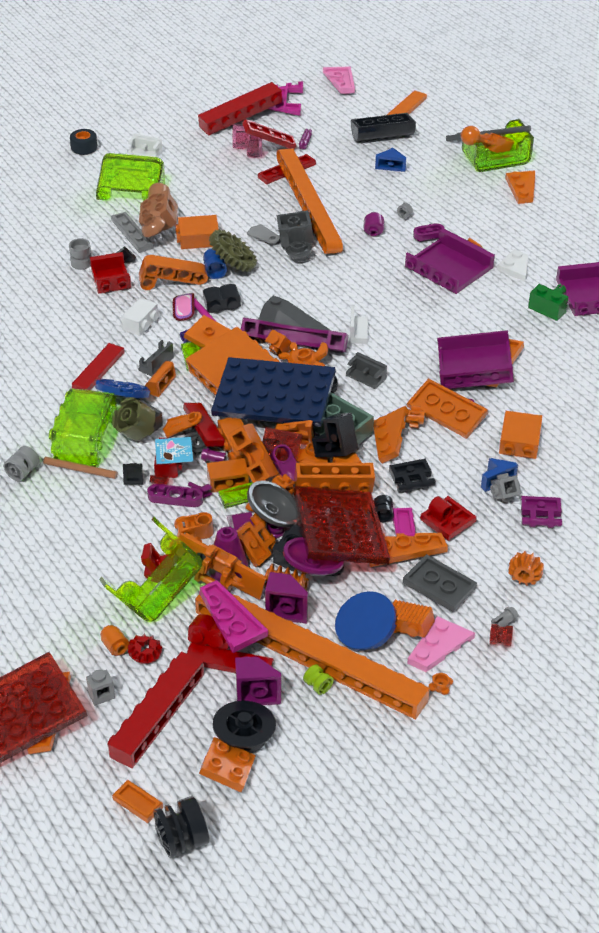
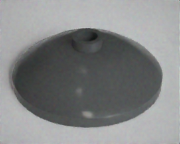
M256 481L249 487L247 491L248 502L252 510L262 520L277 527H292L293 524L298 523L302 515L300 505L286 489L269 481Z

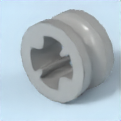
M403 203L397 208V213L402 219H406L413 214V208L410 204Z

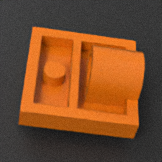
M214 737L201 765L199 774L242 792L256 755L227 745Z

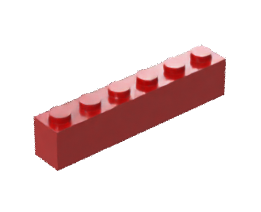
M270 82L199 114V127L208 136L282 103V90L273 82Z
M182 651L176 658L171 660L165 673L160 674L157 683L153 688L148 689L145 698L135 706L130 717L122 722L119 731L110 737L108 749L111 759L133 769L204 676V661Z

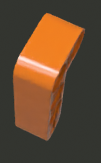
M147 255L144 257L140 267L139 281L143 290H151L154 288L157 278L202 285L207 282L208 275L205 265L199 262Z

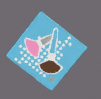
M191 437L155 439L157 464L193 462Z

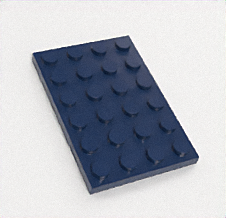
M228 357L211 414L212 416L279 423L312 420L313 426L321 427L336 369L329 366Z

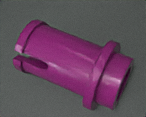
M209 447L203 449L201 460H204V462H219L226 459V453L210 450Z

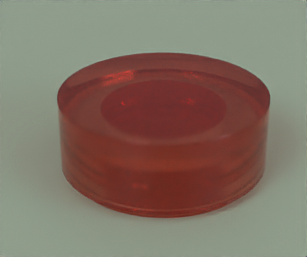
M150 475V482L166 485L169 484L170 477Z

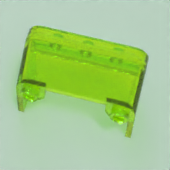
M155 517L151 520L166 533L160 540V548L168 556L141 587L134 581H125L116 589L103 577L99 579L109 592L148 622L155 621L202 567L201 557Z

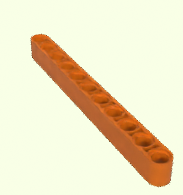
M294 149L277 150V161L302 211L308 210L312 230L325 254L341 253L343 250L342 240Z

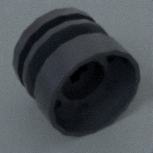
M193 795L177 801L178 813H175L169 804L165 805V814L161 808L154 809L153 811L155 830L159 842L164 847L169 858L177 855L176 847L181 854L186 852V840L193 849L209 844L206 822L200 806Z

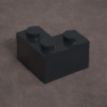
M339 413L323 419L325 433L312 438L315 457L347 456L359 450L352 413Z

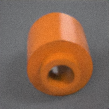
M108 625L102 629L100 634L101 641L109 652L114 656L124 654L128 649L129 641L121 630L113 625Z

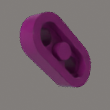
M438 223L418 226L413 230V237L420 242L439 239V231L443 228L445 229V227Z

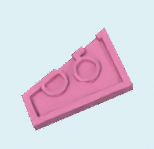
M351 66L323 67L324 75L340 94L355 93Z
M437 616L426 637H422L408 657L407 664L427 672L442 662L446 655L452 651L456 652L459 650L463 643L473 640L475 632Z

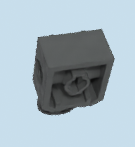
M308 210L276 215L281 247H286V253L293 258L294 262L306 261L307 256L312 250L310 243L314 242Z

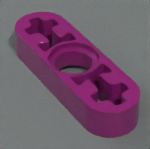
M153 484L147 489L148 500L152 503L186 507H199L203 504V492L197 488ZM172 494H179V495H180L179 497H176V498L171 497Z

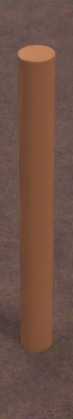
M45 456L43 463L103 477L116 479L118 475L117 471Z

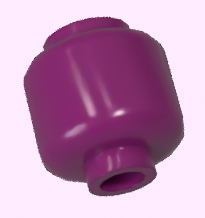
M377 212L367 214L364 218V232L370 236L382 234L385 223L384 217Z

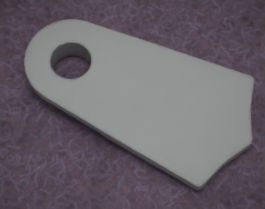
M262 224L251 227L247 232L248 236L265 241L270 245H275L280 240L279 235Z

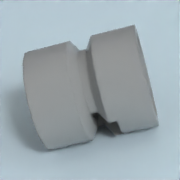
M83 238L72 240L69 243L71 266L78 270L89 268L91 257L90 242Z
M22 446L4 462L3 467L10 478L15 481H22L30 471L39 465L40 459L31 447Z

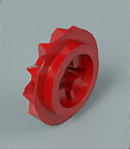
M144 633L142 636L136 635L134 639H130L128 654L136 662L152 663L161 656L162 646L160 645V640H155L153 635L148 637ZM145 645H149V648H146L141 652L142 647H144Z

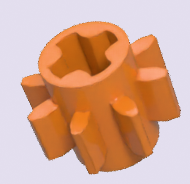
M412 405L411 409H408L405 423H410V428H418L419 424L424 425L425 411H421L420 406Z
M287 474L283 476L277 475L273 478L272 483L283 487L291 494L293 493V484L295 482Z

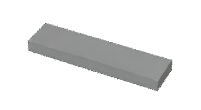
M126 212L111 216V221L138 253L154 249L150 239L142 235V230Z

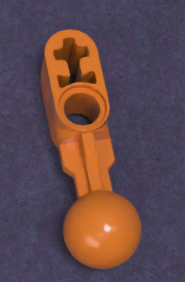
M467 126L461 132V140L464 144L472 146L480 143L486 149L506 156L509 155L515 142L508 137L495 133L480 134L479 129L475 126Z

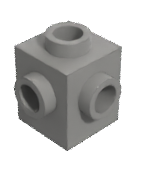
M508 473L497 475V479L491 480L490 490L495 499H502V502L514 500L513 496L521 495L517 475L509 476Z

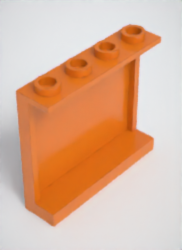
M238 327L233 328L186 358L188 371L215 396L228 357L280 362L277 358L274 359L268 350L260 347L256 340H252L246 331H242Z

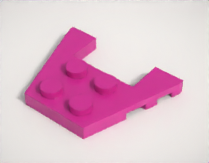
M299 81L296 85L286 83V86L279 87L282 90V103L268 109L300 116L301 104L287 103V94L303 93V81Z

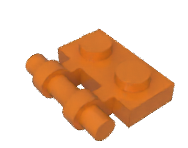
M254 514L250 517L253 525L251 522L244 523L237 530V534L244 552L252 564L257 567L272 555L268 547L272 550L276 543V538L268 532L265 522L262 519L260 520L257 514Z

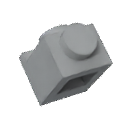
M107 669L104 671L95 670L92 675L86 677L87 691L94 706L115 699L113 681ZM106 689V693L97 695L98 690Z

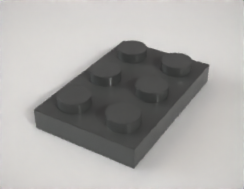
M427 554L403 577V584L452 612L477 588L476 581Z

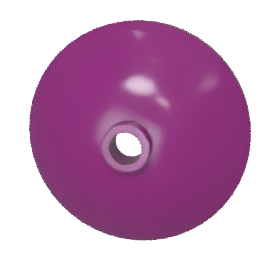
M310 537L294 538L289 540L283 549L286 561L293 568L308 575H331L338 572L344 565L345 558L343 553L336 546L324 540Z

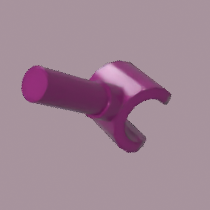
M192 482L188 483L189 487L200 489L203 492V498L212 495L209 491L212 489L210 484L201 487Z

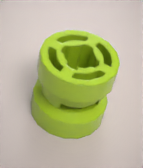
M317 664L312 665L303 676V681L308 686H313V690L319 695L325 694L334 682V679L329 674L323 673V669Z

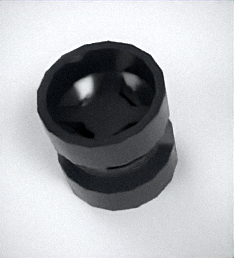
M379 495L374 499V518L378 522H388L394 517L392 509L393 499L390 496Z

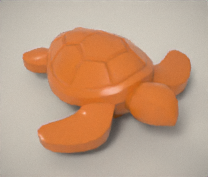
M291 342L289 346L291 351L282 352L278 355L279 359H287L288 363L325 366L319 361L327 355L328 346L322 342L319 349L315 352L308 348L298 349L297 344Z

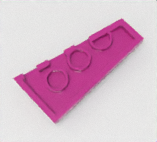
M215 580L200 587L199 594L233 653L268 636V630L220 582Z

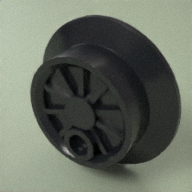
M243 700L234 701L222 706L215 713L212 725L214 733L222 742L254 753L260 750L273 736L276 729V720L267 707L257 702Z

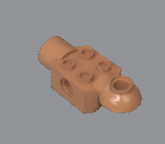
M163 183L151 185L148 190V198L140 204L139 223L142 226L141 230L144 237L155 236L161 231L172 228L177 223L178 204L171 196L169 187Z

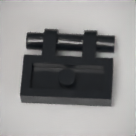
M426 458L389 465V472L394 483H403L397 485L398 493L404 491L409 493L414 489L420 488L425 490L429 489L430 486L436 485L434 478L427 479V477H431L432 471Z

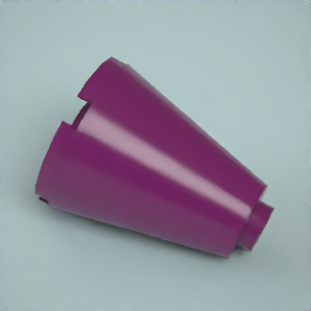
M232 527L219 529L213 545L236 556L238 560L242 561L241 564L248 567V561L237 531ZM210 569V576L220 582L222 574L214 569ZM235 572L236 576L242 578L238 572Z

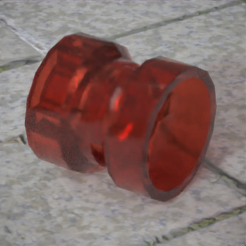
M492 623L489 644L497 645L500 643L511 647L513 626L506 625L505 627H500L498 624Z

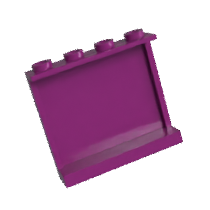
M443 228L439 231V239L416 255L406 253L405 267L457 294L494 268L495 254Z
M599 262L558 266L556 281L558 284L566 287L564 295L568 296V305L573 315L599 314Z
M508 330L437 338L439 374L442 386L452 389L514 382Z

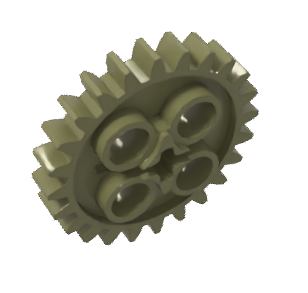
M218 229L209 237L210 245L213 246L212 250H215V254L220 255V259H224L226 264H230L231 267L235 266L237 270L240 269L242 272L244 270L246 272L251 271L256 266L257 259L253 255L254 251H251V247L246 246V242H242L241 238L236 237L235 234L231 235L229 231L226 232L224 229L222 231Z

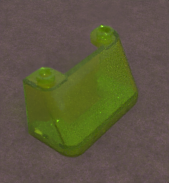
M115 153L105 154L102 159L96 188V200H108L112 195V190L142 193L143 201L146 200L151 185L155 183L165 184L164 162L158 157Z

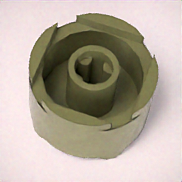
M133 397L126 398L120 403L122 406L119 410L115 409L112 416V425L119 433L129 439L138 441L146 436H150L154 432L155 410Z

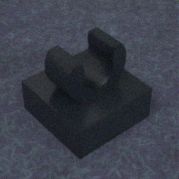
M142 463L123 464L124 485L143 484Z

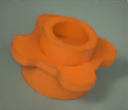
M436 673L432 676V683L428 687L430 691L447 695L453 680L445 673Z

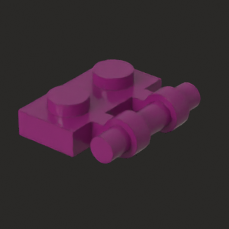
M521 496V515H529V517H522V525H529V527H536V525L547 526V528L562 526V519L554 518L561 517V498ZM536 516H547V518H536Z

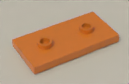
M203 315L184 333V338L203 348L231 329Z
M429 378L407 402V407L410 409L412 405L420 406V410L425 411V417L466 439L488 414V409Z

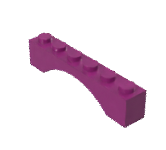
M245 317L242 319L241 330L246 331L250 338L266 340L273 329L285 335L291 342H295L297 345L319 348L320 344L324 342L327 344L328 350L346 352L349 337L347 333L296 327Z

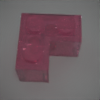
M233 124V148H247V157H262L263 139L247 134L243 125Z

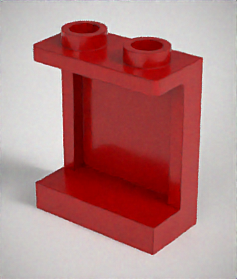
M123 252L90 257L91 272L98 294L131 289L130 274L127 273L124 264Z

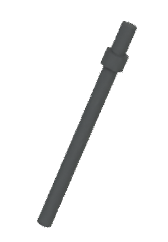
M531 126L480 131V134L495 133L505 135L530 132ZM461 132L446 136L447 142L462 141Z

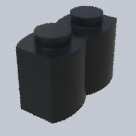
M236 284L208 287L203 290V300L209 313L241 307L240 295Z

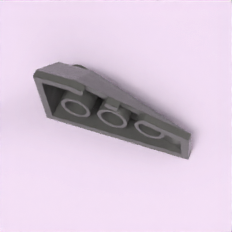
M274 295L263 305L258 320L278 324L330 330L289 301Z

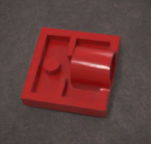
M440 496L435 497L430 502L428 509L420 515L421 521L437 533H442L443 537L448 541L474 524L477 516L449 496L444 499Z

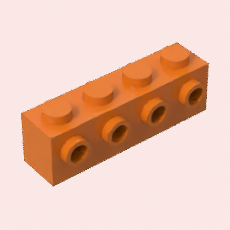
M296 463L294 474L295 493L373 492L375 481L373 463Z

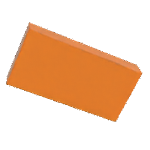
M129 780L112 795L115 802L146 823H149L154 818V809H163L161 801Z

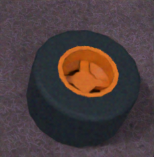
M90 129L73 131L70 134L71 150L79 155H88L95 152L98 146L96 133Z

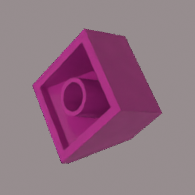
M270 572L265 589V610L273 612L286 620L307 624L308 592L291 574Z
M259 657L235 658L237 701H253L262 705L281 704V673Z

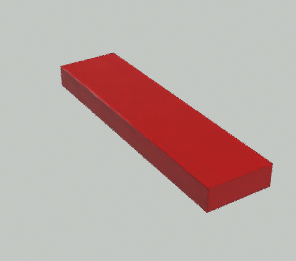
M247 119L242 122L247 134L290 149L297 147L292 135Z
M308 154L298 157L304 169L316 165V160ZM280 165L258 173V178L266 185L285 177Z
M108 343L72 382V389L88 394L95 386L96 380L101 379L124 354V347Z
M184 403L183 409L186 414L191 412H200L202 414L201 421L194 425L206 447L224 446L225 440L202 403Z
M190 643L186 653L204 661V667L231 673H236L235 658L259 657L272 667L274 664V658L238 651L233 653L231 650L216 649L211 646Z

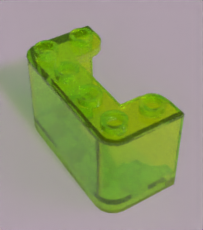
M520 119L509 121L505 128L525 125ZM530 132L502 135L515 141L511 151L495 153L490 151L489 148H485L483 143H475L469 146L463 142L462 151L478 172L525 165L532 157L533 135Z
M74 388L66 391L65 401L60 405L59 415L55 417L54 426L49 430V440L52 442L51 454H53L55 459L99 467L101 458L98 457V451L103 448V436L108 424L112 423L113 413L117 409L115 393Z

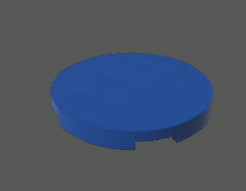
M113 379L96 380L95 388L102 392L133 398H149L150 390L140 384L114 381Z
M367 591L356 594L348 599L338 611L335 620L336 634L340 641L353 651L359 652L379 648L388 641L396 628V609L392 602L381 593Z

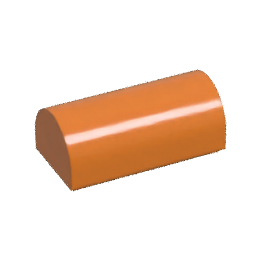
M165 361L145 384L150 390V395L159 397L176 377L174 363Z

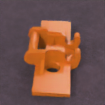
M180 533L176 554L178 557L198 567L195 571V581H202L205 584L215 581V579L206 575L210 569H214L222 574L220 583L229 592H231L234 586L259 600L261 599L267 579L264 575L241 564L242 561L213 544L208 546L187 534ZM235 572H238L242 578L236 576Z

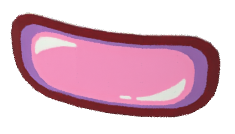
M194 293L174 297L173 317L178 321L191 319L195 313Z

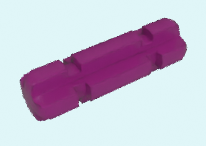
M311 129L304 130L299 142V149L305 150L312 136Z

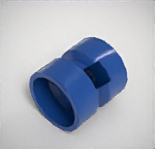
M210 248L203 255L205 270L208 277L212 279L222 278L227 272L225 260L220 259L221 256L216 255V251Z

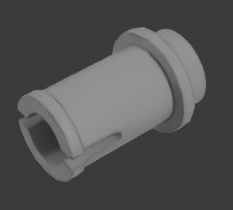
M506 607L503 613L491 620V624L493 627L498 625L496 630L500 631L509 623L517 621L518 612L513 607Z

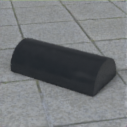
M408 113L351 119V131L355 141L413 135L416 130V121Z

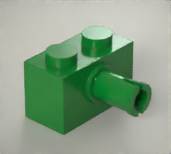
M538 284L530 291L528 308L558 321L567 310L568 296L564 295L566 287L558 284L552 290Z

